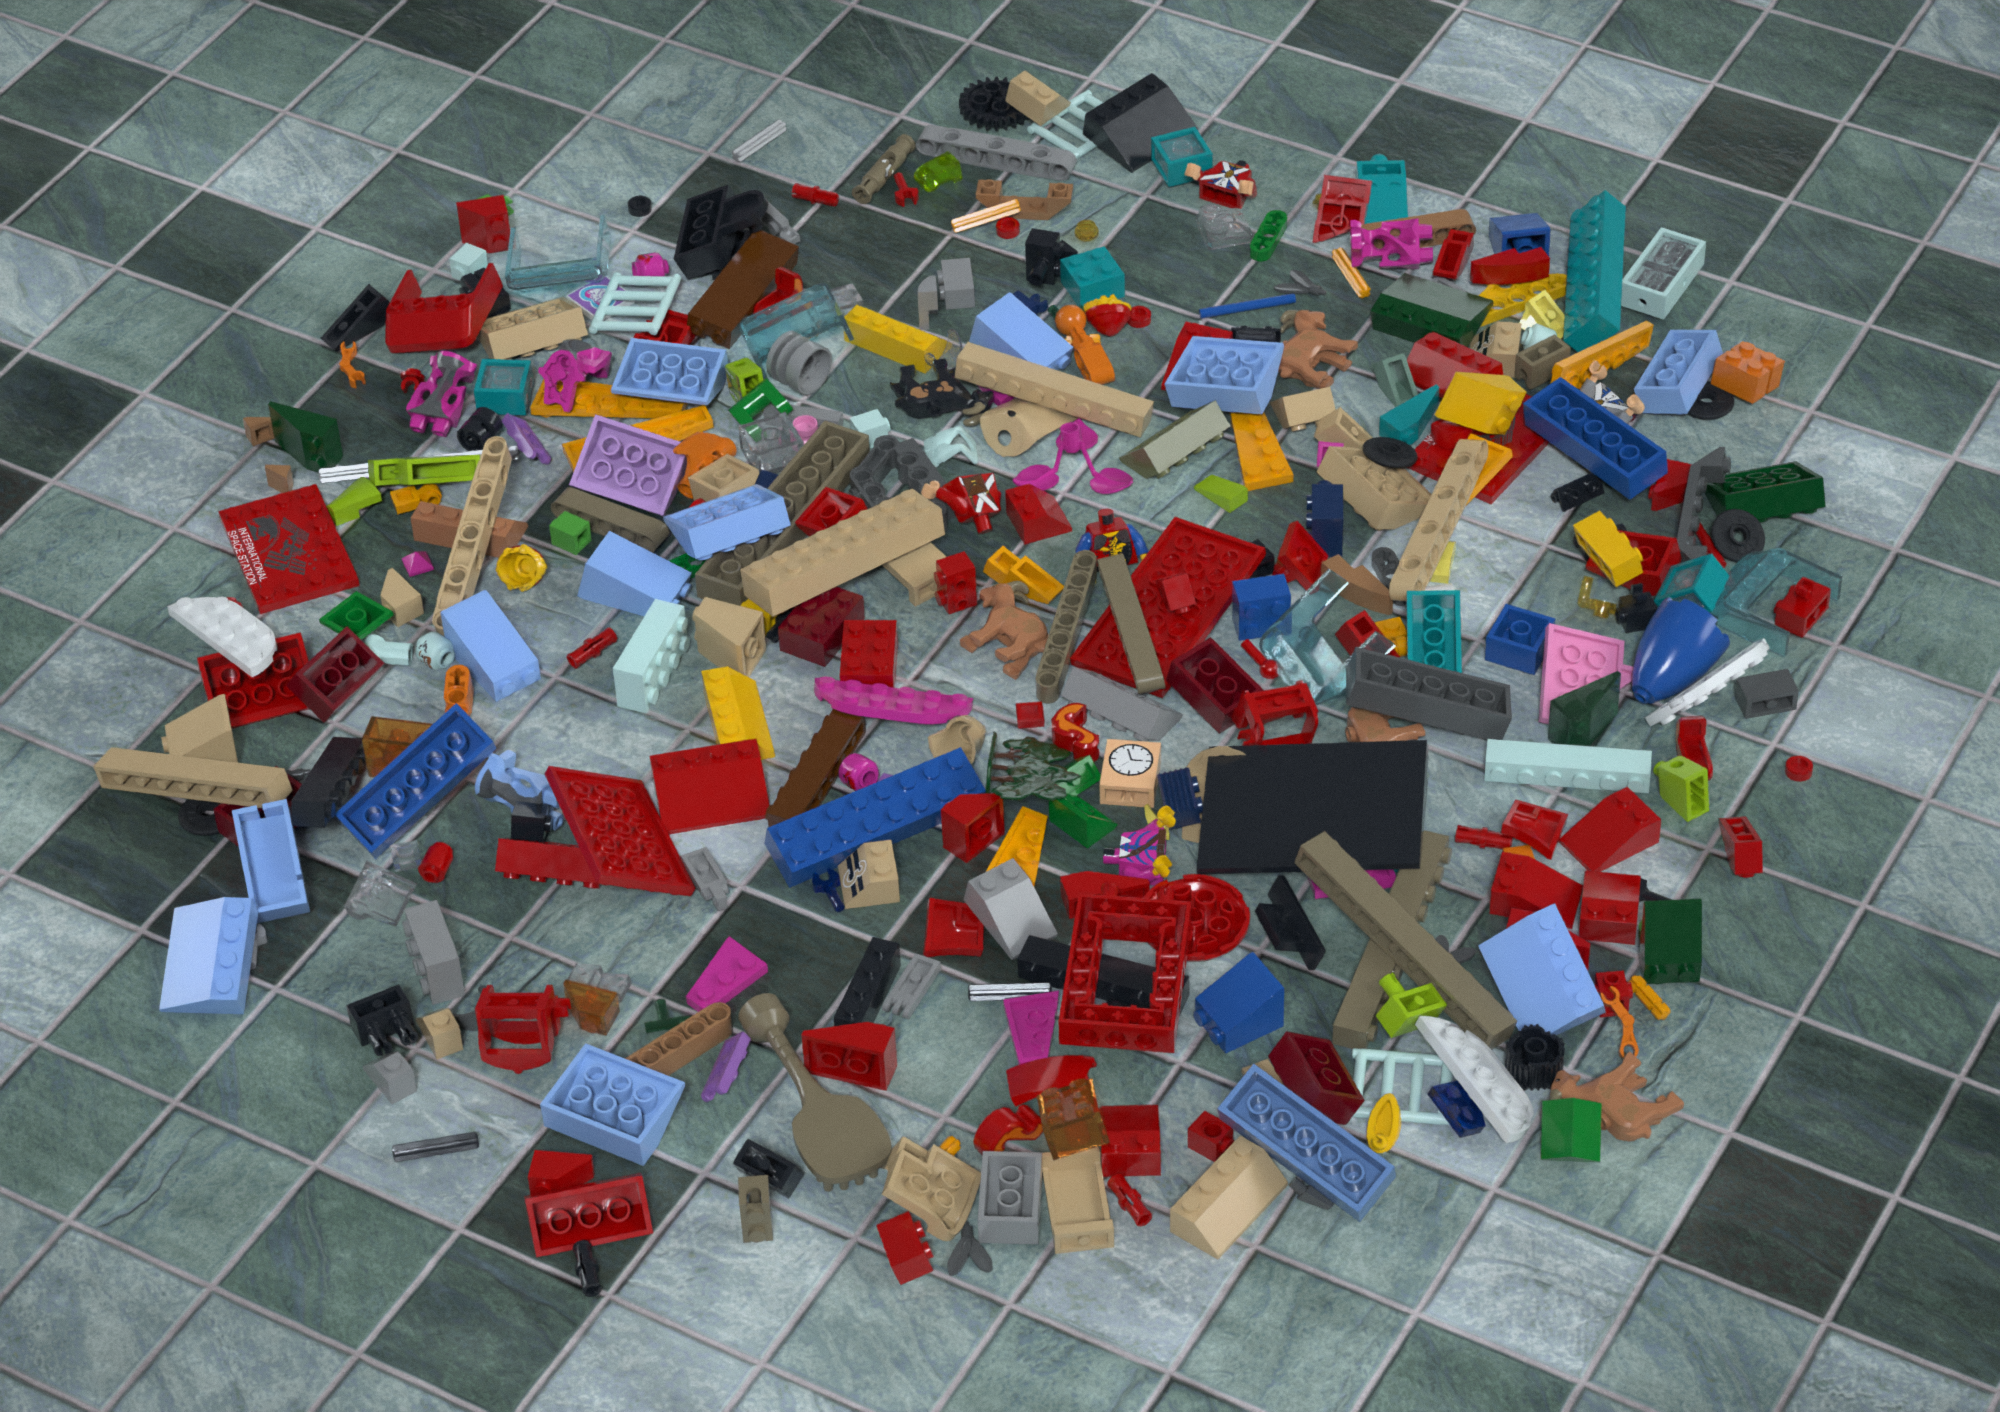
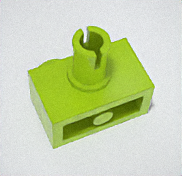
M1394 973L1387 974L1379 981V985L1384 989L1389 999L1376 1014V1017L1391 1038L1418 1030L1415 1023L1419 1016L1437 1018L1447 1006L1432 983L1405 991Z

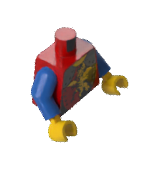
M1109 508L1098 511L1099 521L1089 523L1086 526V532L1082 535L1075 549L1076 553L1082 550L1092 551L1097 559L1123 553L1127 565L1138 563V558H1141L1142 561L1149 552L1142 535L1133 525L1126 524L1121 517L1114 518L1113 510Z

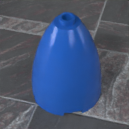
M1670 597L1664 599L1651 617L1637 648L1632 672L1634 697L1643 704L1656 703L1680 693L1704 676L1717 663L1730 645L1728 634H1722L1715 625L1718 620L1707 610L1687 599H1683L1682 602L1673 601Z

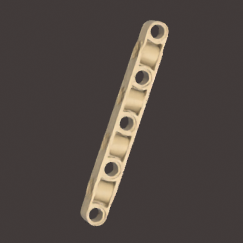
M500 436L491 437L484 444L440 586L432 622L436 632L444 636L441 611L474 594L505 490L512 456L506 440Z
M1459 439L1391 579L1389 586L1391 600L1407 602V591H1425L1487 460V441Z

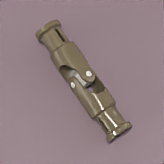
M902 134L898 136L896 143L890 146L875 165L863 176L860 185L852 189V196L860 204L869 203L872 195L877 193L885 185L887 179L904 163L907 154L915 150V141L909 135Z

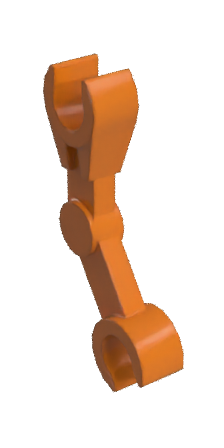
M345 341L342 342L340 345L342 360L339 363L340 370L348 376L350 386L356 389V380H361L364 385L366 384L365 374L362 371H356L351 365V361L357 355V346L353 341V346L346 348Z
M1610 986L1609 990L1614 994L1613 1001H1608L1603 993L1599 996L1605 1006L1612 1008L1622 1025V1038L1618 1054L1623 1059L1624 1047L1629 1046L1633 1049V1055L1636 1057L1639 1049L1633 1034L1634 1017L1628 1013L1620 1002L1619 991L1615 987Z

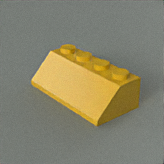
M856 305L843 317L844 341L905 366L914 364L915 370L925 374L933 367V360L941 359L953 347V343L859 305Z
M728 666L701 671L704 697L716 744L756 738L761 760L774 758L775 752L756 681Z

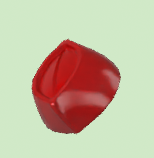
M1439 419L1431 424V436L1434 442L1445 449H1454L1459 439H1468L1470 433L1473 434L1472 428Z

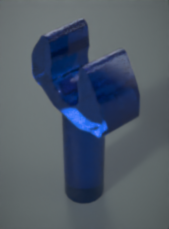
M828 868V880L822 881L815 872L812 878L814 892L826 893L835 912H842L845 909V905L836 890V887L840 886L839 874Z

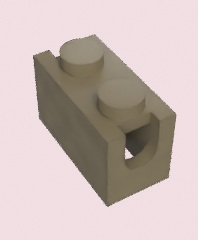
M1555 334L1516 354L1515 377L1518 380L1523 378L1530 390L1551 380L1553 366L1555 363L1570 357L1571 347Z
M768 1175L738 1177L743 1243L751 1241L758 1243L764 1240L773 1241ZM748 1194H749V1203H747V1195H748Z

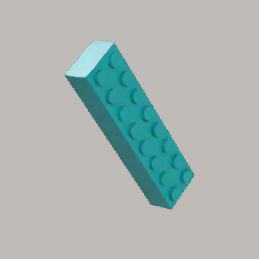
M1606 190L1598 196H1593L1584 207L1576 209L1570 217L1563 341L1577 352L1602 342L1620 331L1626 206Z

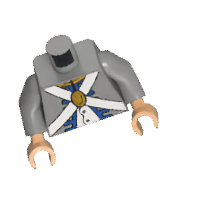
M1598 361L1592 362L1589 366L1592 375L1590 379L1586 378L1579 390L1629 425V422L1633 419V414H1641L1644 411L1645 406L1636 394H1633L1627 399L1626 405L1602 382L1597 384V380H1602L1607 376V369L1603 365L1597 371L1600 364Z

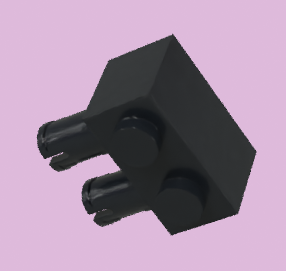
M399 984L346 1005L351 1029L361 1046L371 1044L377 1056H383L381 1049L384 1050L385 1054L391 1051L392 1045L386 1037L397 1033L401 1043L405 1046L410 1045L407 1038L410 1039L412 1044L418 1040V1033L413 1028L415 1025L410 1002Z

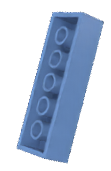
M1255 1064L1251 1066L1217 1108L1220 1120L1247 1140L1265 1149L1270 1157L1308 1185H1311L1359 1222H1361L1396 1178L1395 1166Z

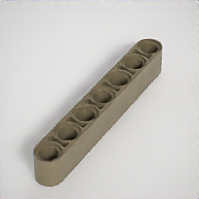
M1089 550L1079 551L1073 557L1037 670L1036 696L1040 702L1042 701L1045 704L1054 703L1060 697L1071 662L1070 657L1074 653L1097 579V557Z
M1123 553L1097 559L1101 580L1138 694L1164 689L1165 683L1161 667Z

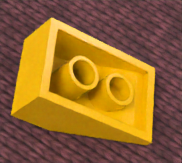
M1456 372L1435 416L1487 434L1505 435L1527 392L1506 375Z

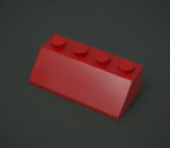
M1435 332L1429 333L1415 342L1407 358L1415 386L1427 390L1434 385H1438L1439 397L1441 398L1444 397L1456 372L1503 375L1501 362Z
M498 838L495 871L503 872L504 878L519 879L520 874L530 875V881L546 882V878L557 879L556 884L573 885V881L583 882V887L600 889V884L596 883L579 845Z
M641 1173L524 1196L536 1257L570 1251L574 1243L580 1240H587L592 1246L653 1234Z

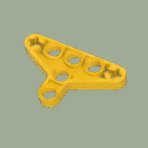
M1554 273L1549 274L1547 278L1535 281L1503 284L1510 286V288L1499 287L1502 286L1501 284H1486L1487 288L1478 296L1493 300L1494 304L1492 307H1501L1502 309L1497 310L1491 307L1480 327L1525 311V304L1538 295L1533 292L1546 290L1553 300L1566 296L1567 275ZM1513 299H1521L1523 301L1515 302Z

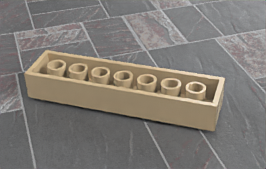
M913 489L903 491L889 500H884L870 509L863 510L853 517L839 521L836 525L818 531L804 540H799L787 548L775 551L772 555L759 561H754L740 569L744 595L770 615L780 614L945 535L942 509Z

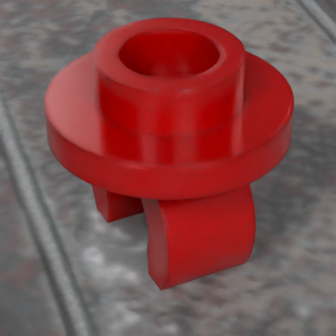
M408 368L406 371L401 372L400 378L403 380L401 382V389L404 393H407L409 385L414 384L415 391L421 382H425V376L418 369Z

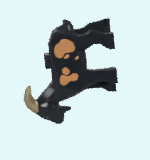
M945 358L933 360L932 362L937 380L918 383L913 379L916 373L915 365L913 364L900 367L901 376L899 383L890 382V387L898 398L895 401V406L904 410L908 416L917 419L937 417L953 410H962L963 414L973 415L971 418L963 420V424L965 426H976L980 423L982 414L990 410L994 401V393L992 391L983 392L977 389L971 395L958 378H955L956 368L951 369L949 372L947 371V361Z

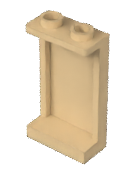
M929 542L882 564V566L909 590V601L916 607L935 597V591H937V584L934 579L936 560L946 556Z
M1083 1147L1080 1149L1042 1153L1043 1183L1055 1254L1113 1248L1114 1226L1113 1220L1110 1219L1099 1147Z

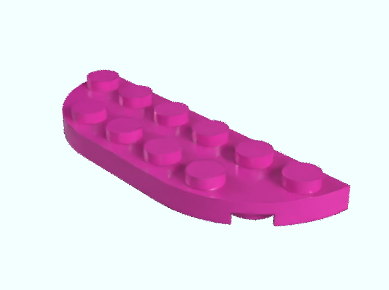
M827 676L815 678L814 693L820 701H823L824 698L831 704V708L857 716L918 724H943L955 716L968 715L973 708L974 698H969L964 694L946 695L935 690L923 692L915 691L910 687L892 688L881 683L869 685L862 684L857 680L838 681Z

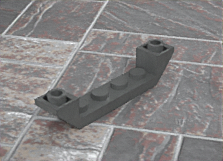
M1725 447L1715 449L1690 466L1677 535L1682 557L1681 563L1708 555L1707 546H1696L1694 532L1699 531L1700 519L1698 512L1703 510V496L1701 494L1706 492L1707 483H1724L1726 473H1730L1731 458L1726 456Z

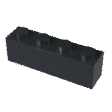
M872 937L834 1015V1026L862 1022L874 1023L901 967L899 943Z

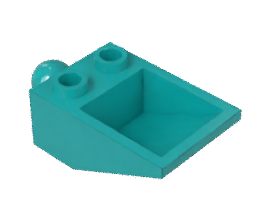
M1383 154L1373 155L1370 161H1357L1356 179L1372 181L1370 200L1364 224L1408 217L1405 161H1388L1387 157Z

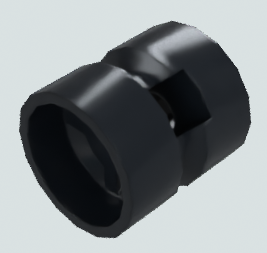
M479 407L457 431V439L467 451L482 450L486 441L491 437L497 436L502 430V421L493 410L487 407Z

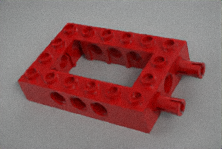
M1109 882L1102 884L1101 895L1079 893L1058 1021L1059 1044L1174 1053L1192 925V902L1174 901L1175 890L1167 887V895H1164L1165 886L1157 890V899L1118 896L1119 886L1111 882L1110 891H1108ZM1104 939L1159 943V951L1156 950V972H1153V994L1150 993L1149 998L1150 1009L1137 1008V1005L1122 1007L1109 1006L1108 1003H1102V1005L1094 1004Z

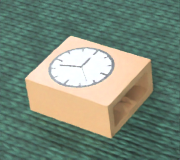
M1107 739L1099 785L1100 804L1144 807L1146 804H1149L1151 808H1154L1158 786L1157 775L1160 773L1161 743Z

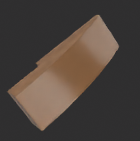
M1339 554L1322 562L1321 582L1332 591L1366 609L1386 615L1393 613V600L1390 598L1389 589L1363 565L1353 568Z

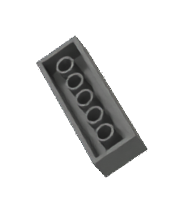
M1355 647L1346 669V705L1357 709L1374 711L1382 715H1390L1410 722L1414 721L1430 725L1434 728H1443L1484 740H1503L1512 719L1510 685L1359 647Z

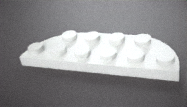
M184 597L176 603L167 606L169 615L251 677L258 675L272 663V656L277 651L273 631L240 605L228 600V598L200 597L191 599Z
M1762 638L1755 641L1647 715L1645 719L1651 727L1658 722L1662 726L1676 718L1674 713L1678 711L1682 713L1692 706L1699 705L1707 700L1708 695L1712 692L1714 694L1727 686L1726 683L1728 681H1733L1743 675L1747 668H1752L1764 660L1763 657L1768 654L1767 650L1770 648L1766 640Z
M1419 1016L1415 1026L1438 1054V1057L1452 1072L1454 1078L1459 1081L1469 1097L1479 1107L1484 1117L1489 1120L1499 1133V1136L1506 1143H1512L1521 1139L1531 1125V1119L1534 1115L1533 1107L1526 1093L1513 1076L1510 1075L1495 1053L1472 1032L1466 1030L1464 1033L1457 1027L1449 1026L1451 1024L1450 1021L1430 1016Z

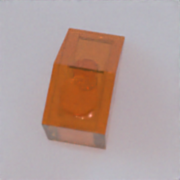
M565 979L563 983L565 998H570V1011L579 1028L590 1033L606 1036L620 1012L617 992Z

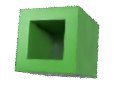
M564 511L549 525L552 545L574 555H577L592 541L589 521L567 511Z

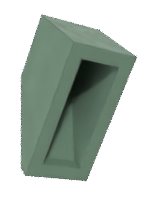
M1404 353L1372 364L1379 388L1395 407L1418 395Z

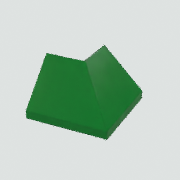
M356 591L322 616L319 622L338 634L347 626L362 640L391 618L393 611Z

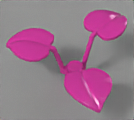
M1080 418L1074 422L1065 423L1060 427L1061 434L1056 439L1058 452L1052 469L1046 465H1032L1023 469L1016 478L1012 479L1013 483L1017 486L1031 484L1043 491L1050 489L1059 482V476L1055 473L1058 472L1063 450L1067 453H1076L1081 450L1094 477L1090 480V487L1095 492L1111 494L1133 484V478L1120 469L1104 468L1100 473L1095 471L1086 449L1093 447L1098 442V435L1094 430L1086 426Z

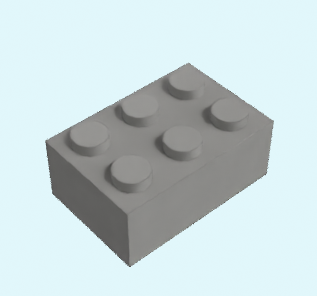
M434 900L405 908L406 920L402 921V926L406 938H410L405 940L409 957H415L412 963L416 976H422V979H419L423 995L429 994L432 1005L465 996L459 957L438 901Z
M983 1151L978 1208L979 1243L1038 1244L1043 1179L1042 1152Z

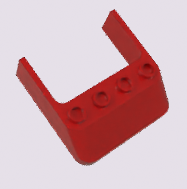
M488 263L478 285L472 293L426 298L420 297L422 291L412 269L407 270L386 309L385 343L391 353L457 349L471 345L476 340L503 287L494 264Z

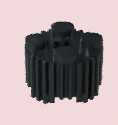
M1530 1024L1529 1027L1524 1025V1028L1518 1031V1034L1514 1033L1513 1038H1509V1041L1506 1043L1505 1068L1523 1091L1529 1088L1532 1091L1534 1088L1537 1091L1540 1088L1544 1090L1546 1088L1551 1089L1557 1072L1563 1070L1565 1052L1563 1038H1559L1555 1034L1551 1035L1550 1031L1545 1032V1029L1540 1027L1539 1024H1536V1026Z

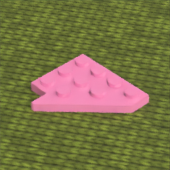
M1549 623L1545 629L1538 722L1564 728L1631 684L1633 666L1623 664L1625 641Z

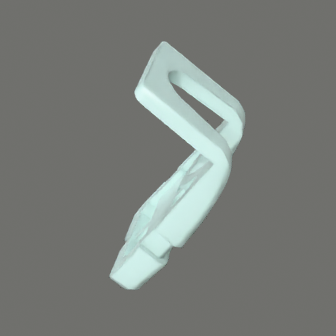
M960 426L936 433V436H930L924 440V452L935 467L960 451L974 465L978 463L976 442ZM957 434H960L968 443L970 449L964 444L950 445V443Z

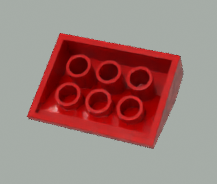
M301 632L275 638L277 651L272 656V663L254 677L248 675L219 652L197 658L198 669L207 701L218 695L225 694L232 729L309 710L286 686L293 676L309 662Z
M756 738L649 756L659 815L668 834L765 819L769 799Z

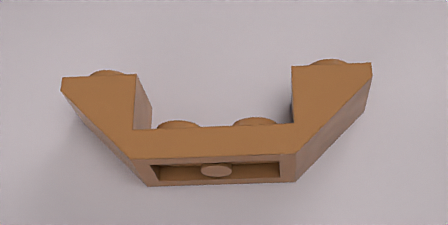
M991 179L978 180L976 199L987 208L1017 199L1021 211L1008 217L1014 219L1049 220L1071 203L1073 184L1049 183L1047 198L1003 196L1002 181Z

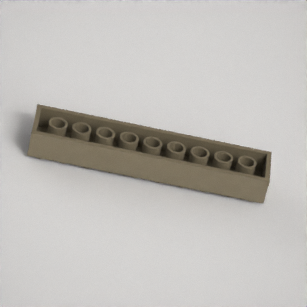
M824 421L767 488L783 496L791 526L783 528L784 531L776 535L766 534L760 536V540L749 544L745 542L736 545L734 550L712 553L713 556L707 559L695 574L697 597L701 599L708 597L741 606L748 598L744 595L740 569L804 539L806 534L796 526L795 521L825 487L840 492L850 483V471L859 466L870 452L869 435Z

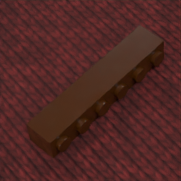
M833 709L829 715L824 717L821 729L818 733H814L807 751L804 750L802 752L800 762L796 768L790 771L788 781L785 786L780 787L773 805L770 804L765 814V819L768 820V827L821 806L839 777L840 764L848 755L853 754L866 733L864 716L847 714Z

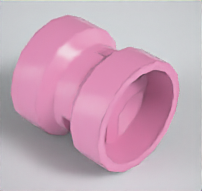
M802 415L794 419V445L798 449H801L818 429L816 418L810 415Z

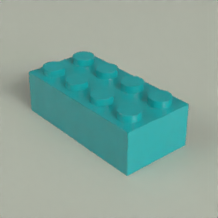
M1460 590L1407 591L1408 660L1462 673Z

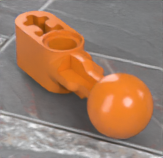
M1065 305L1060 308L1055 316V324L1062 334L1071 336L1074 358L1083 378L1101 385L1114 382V369L1102 345L1099 342L1095 343L1093 338L1086 335L1084 331L1086 326L1084 311L1076 305Z
M454 665L447 670L445 677V713L457 703L470 716L474 695V686L470 672L464 665Z

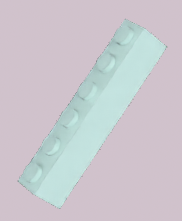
M1487 739L1484 781L1619 791L1628 787L1633 792L1649 793L1652 751Z

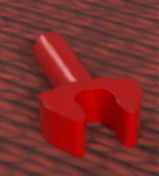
M900 172L896 173L894 179L899 190L894 192L895 202L905 207L904 199L910 198L913 204L916 205L919 200L918 189L908 187L903 174Z

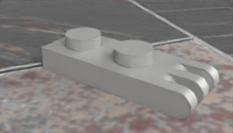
M915 953L885 999L882 1011L889 1012L893 1007L892 1014L899 1016L903 1010L902 1017L910 1019L940 972L941 962Z

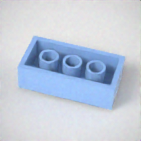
M1716 330L1669 331L1634 388L1635 394L1645 406L1642 413L1681 415L1689 412L1712 374L1716 358L1723 354Z

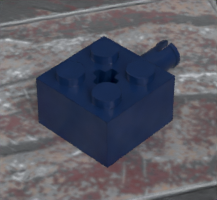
M1321 480L1317 484H1312V495H1307V510H1311V512L1306 514V529H1311V531L1307 532L1329 555L1328 557H1334L1338 554L1342 557L1343 484H1332L1328 480Z

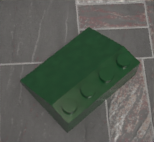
M1404 273L1379 295L1370 313L1373 330L1414 343L1425 337V335L1435 332L1468 347L1494 302L1481 296Z
M1797 461L1728 473L1725 476L1724 483H1707V489L1704 492L1717 516L1729 509H1741L1751 513L1760 523L1768 521L1769 517L1788 518L1792 517L1793 513L1796 512L1810 514L1817 512L1818 508L1826 507L1823 477Z

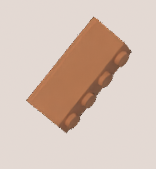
M421 501L411 516L414 541L452 548L463 510ZM496 517L485 555L499 558L505 548L517 546L528 528V523Z

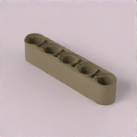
M566 488L551 504V510L557 518L564 511H567L589 521L590 531L606 536L611 531L652 553L669 536V529L662 521L575 488Z

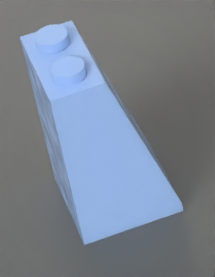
M1010 292L976 316L969 340L970 343L1054 370H1063L1069 365L1073 350L1072 345Z
M609 531L585 563L577 596L581 599L645 616L655 599L680 604V598H686L692 587V584L689 583L691 572Z
M486 590L441 611L444 637L452 643L455 653L454 658L460 665H464L469 669L470 675L496 702L541 679L538 659Z

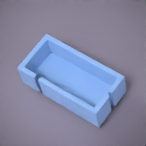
M287 799L262 804L266 817L262 819L260 818L257 805L232 810L248 897L253 899L258 911L257 923L310 912Z

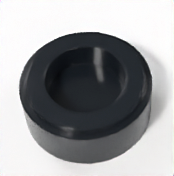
M634 196L628 201V212L632 216L643 217L652 211L651 200L646 196Z

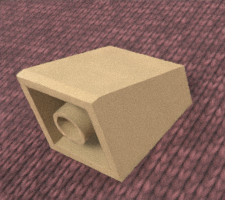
M705 597L701 604L695 607L692 616L693 621H695L696 631L694 638L697 641L698 652L719 668L728 666L750 677L766 651L763 612Z
M225 694L218 695L165 725L166 736L161 737L164 753L169 752L171 755L238 763Z

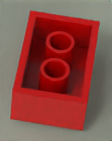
M844 620L840 681L857 680L862 684L869 685L881 683L895 688L898 651L897 620Z

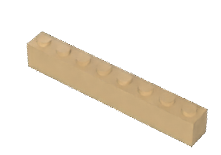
M967 342L957 357L955 378L1140 438L1151 422L1154 401Z
M111 747L93 766L101 787L107 789L248 807L257 805V808H263L262 804L284 800L292 792L285 768Z

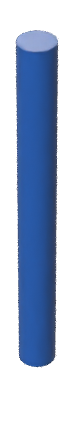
M1292 293L1199 309V316L1202 319L1296 303V297Z

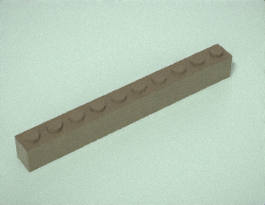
M1426 830L1423 832L1420 869H1399L1389 893L1418 923L1425 922L1428 913L1427 904L1428 902L1433 903L1436 894L1435 885L1442 882L1444 875L1443 866L1444 864H1449L1452 856V848H1448L1449 836ZM1371 938L1333 1024V1044L1350 1049H1367L1370 1042H1375L1379 1021L1376 1014L1389 999V996L1379 985V981L1389 973H1394L1395 977L1400 981L1403 970Z
M1324 831L1300 846L1295 864L1419 987L1432 983L1447 1004L1443 1011L1464 1032L1466 1030L1472 1032L1485 1042L1491 1050L1511 1037L1517 1024V1020L1513 1017L1512 1013L1506 1010L1470 972L1466 971L1455 960L1453 955L1447 952L1412 915L1408 914L1393 896L1389 895L1354 858L1340 847L1336 840L1332 839Z

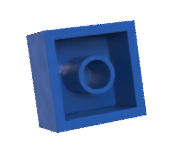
M1284 574L1232 581V620L1239 641L1290 633L1291 593Z
M1505 604L1486 637L1485 660L1535 675L1543 662L1545 629L1549 623L1555 624L1556 618Z

